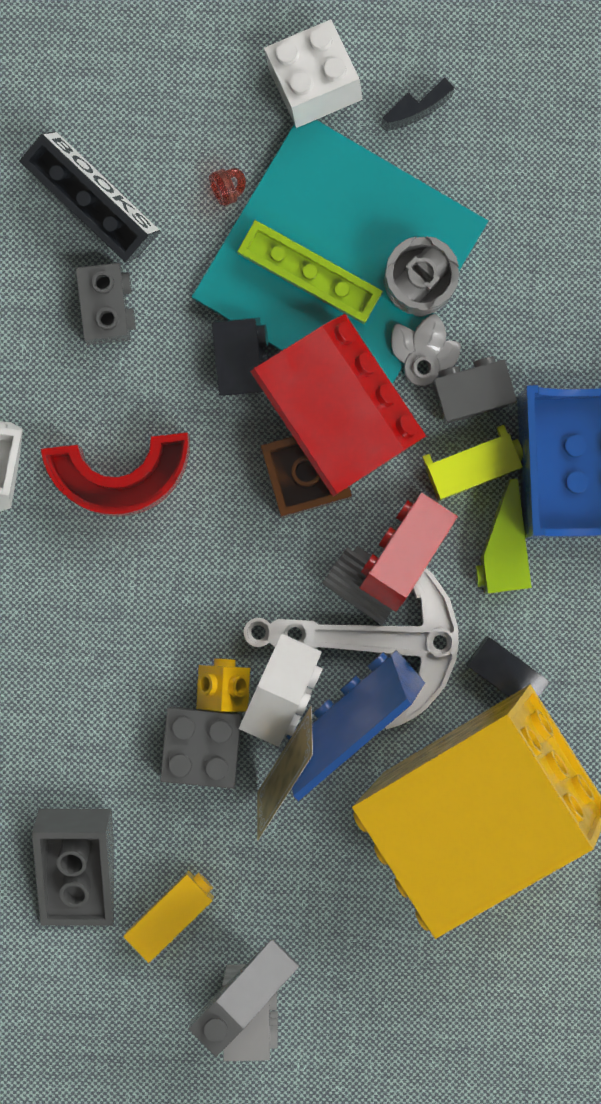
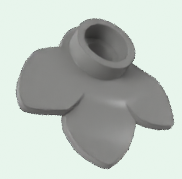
M432 314L424 319L415 332L403 325L396 324L391 335L393 355L404 363V374L408 381L414 385L425 386L431 384L438 377V372L453 367L460 355L461 344L456 341H446L445 326L436 314ZM420 361H425L428 365V370L423 375L417 370V365Z

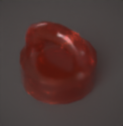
M221 168L210 173L209 182L217 201L224 207L237 202V197L244 192L246 187L244 173L238 168H230L228 170ZM233 177L237 179L236 188L231 180Z

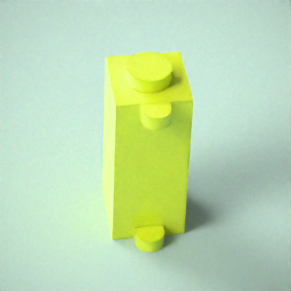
M501 425L497 427L498 438L434 463L430 454L422 456L437 500H443L521 469L522 464L520 461L522 460L523 449L518 439L512 441L505 426Z

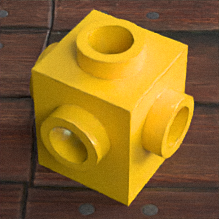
M214 658V665H199L196 709L246 712L249 702L250 668L236 667L235 659Z

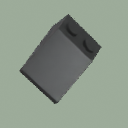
M39 809L32 830L40 925L113 926L114 834L112 809Z

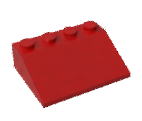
M346 314L322 325L250 371L333 497L426 437V434Z

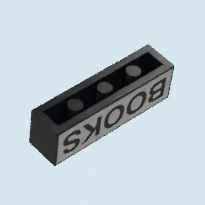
M58 132L42 133L19 160L26 169L125 263L138 258L161 232Z

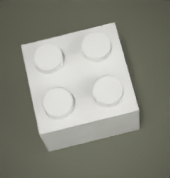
M331 19L264 47L269 71L296 128L363 100L359 76Z
M281 633L239 729L278 747L285 734L292 736L310 700L312 692L310 688L314 689L323 668L316 666L322 651Z

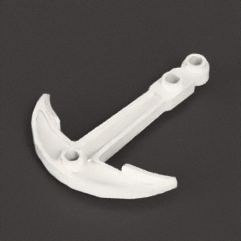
M427 568L412 589L415 598L421 599L423 619L421 626L319 625L315 621L276 619L269 623L263 618H254L244 627L245 640L254 647H262L268 643L275 647L281 633L288 636V631L293 627H297L302 632L299 642L313 648L324 647L389 654L397 650L401 655L420 657L421 662L418 675L425 684L412 705L385 727L386 730L414 719L430 706L446 687L457 659L459 645L458 625L450 598ZM256 625L263 626L266 631L264 638L260 640L252 636V629ZM438 635L446 638L447 644L443 649H436L433 645V640Z

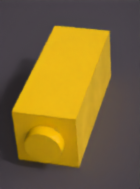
M188 870L125 932L123 937L150 963L213 901L214 896L210 893L213 886L199 872L194 876Z

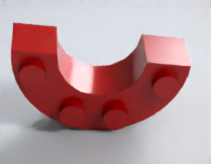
M188 432L151 436L150 451L143 464L132 473L120 477L103 476L93 471L85 460L82 448L78 445L41 449V454L46 471L54 485L75 504L88 511L105 516H130L155 507L173 492L183 477L188 464L190 436Z

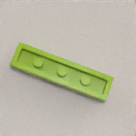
M256 220L237 251L238 255L364 325L383 292Z

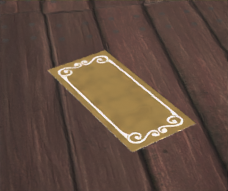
M312 705L257 792V841L313 756Z

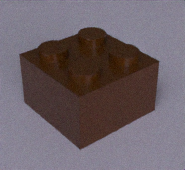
M294 437L261 445L281 519L352 498L350 487L334 497L332 496Z

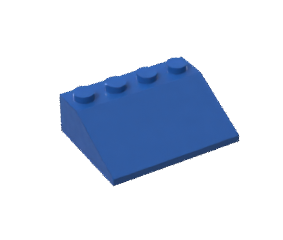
M397 650L389 656L382 652L367 666L371 670L369 674L362 680L357 675L354 676L340 689L344 694L335 703L328 699L313 712L316 716V719L312 722L313 756L292 787L293 796L298 801L411 706L425 682ZM287 735L286 737L290 740L292 736Z

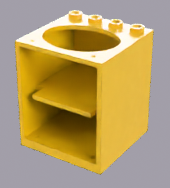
M531 684L384 771L352 806L356 824L363 832H368L375 843L374 850L382 864L390 867L396 877L395 884L403 897H409L416 908L415 915L419 924L424 930H429L434 939L592 851L601 833V795Z

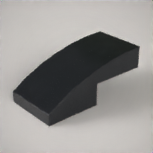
M444 77L420 102L408 92L382 118L381 127L385 131H391L411 125L425 118L444 105L453 96L455 87Z
M488 636L484 638L466 663L468 668L508 697L530 684L539 697L550 683V681Z

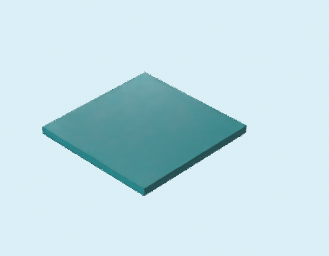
M318 120L298 128L293 125L193 293L192 299L227 320L260 317L261 325L266 324L268 344L280 351L344 314L238 255L239 247L256 220L383 291L365 325L348 315L347 317L393 384L404 365L392 352L391 335L394 326L400 324L415 332L419 324L434 313L419 317L407 314L393 304L384 287V276L388 258L395 247L408 238L434 237L450 247L457 257L458 269L460 271L489 220Z

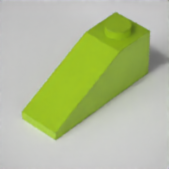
M511 479L506 483L480 557L481 565L475 566L477 586L484 587L485 594L532 588L518 479Z

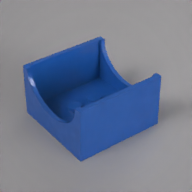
M538 385L526 386L517 395L519 443L523 449V456L520 461L522 464L520 478L525 539L600 537L601 388L550 389L538 387Z

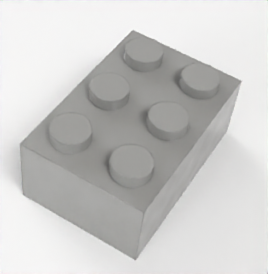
M246 964L226 965L222 986L224 987ZM278 991L224 1049V1061L270 1060V1049H278V1011H271L277 1010Z

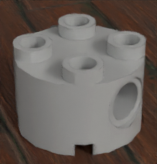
M426 236V238L412 237L406 239L395 247L387 261L384 287L388 297L396 307L407 314L422 317L437 312L448 303L458 285L459 265L457 257L447 244L437 238Z

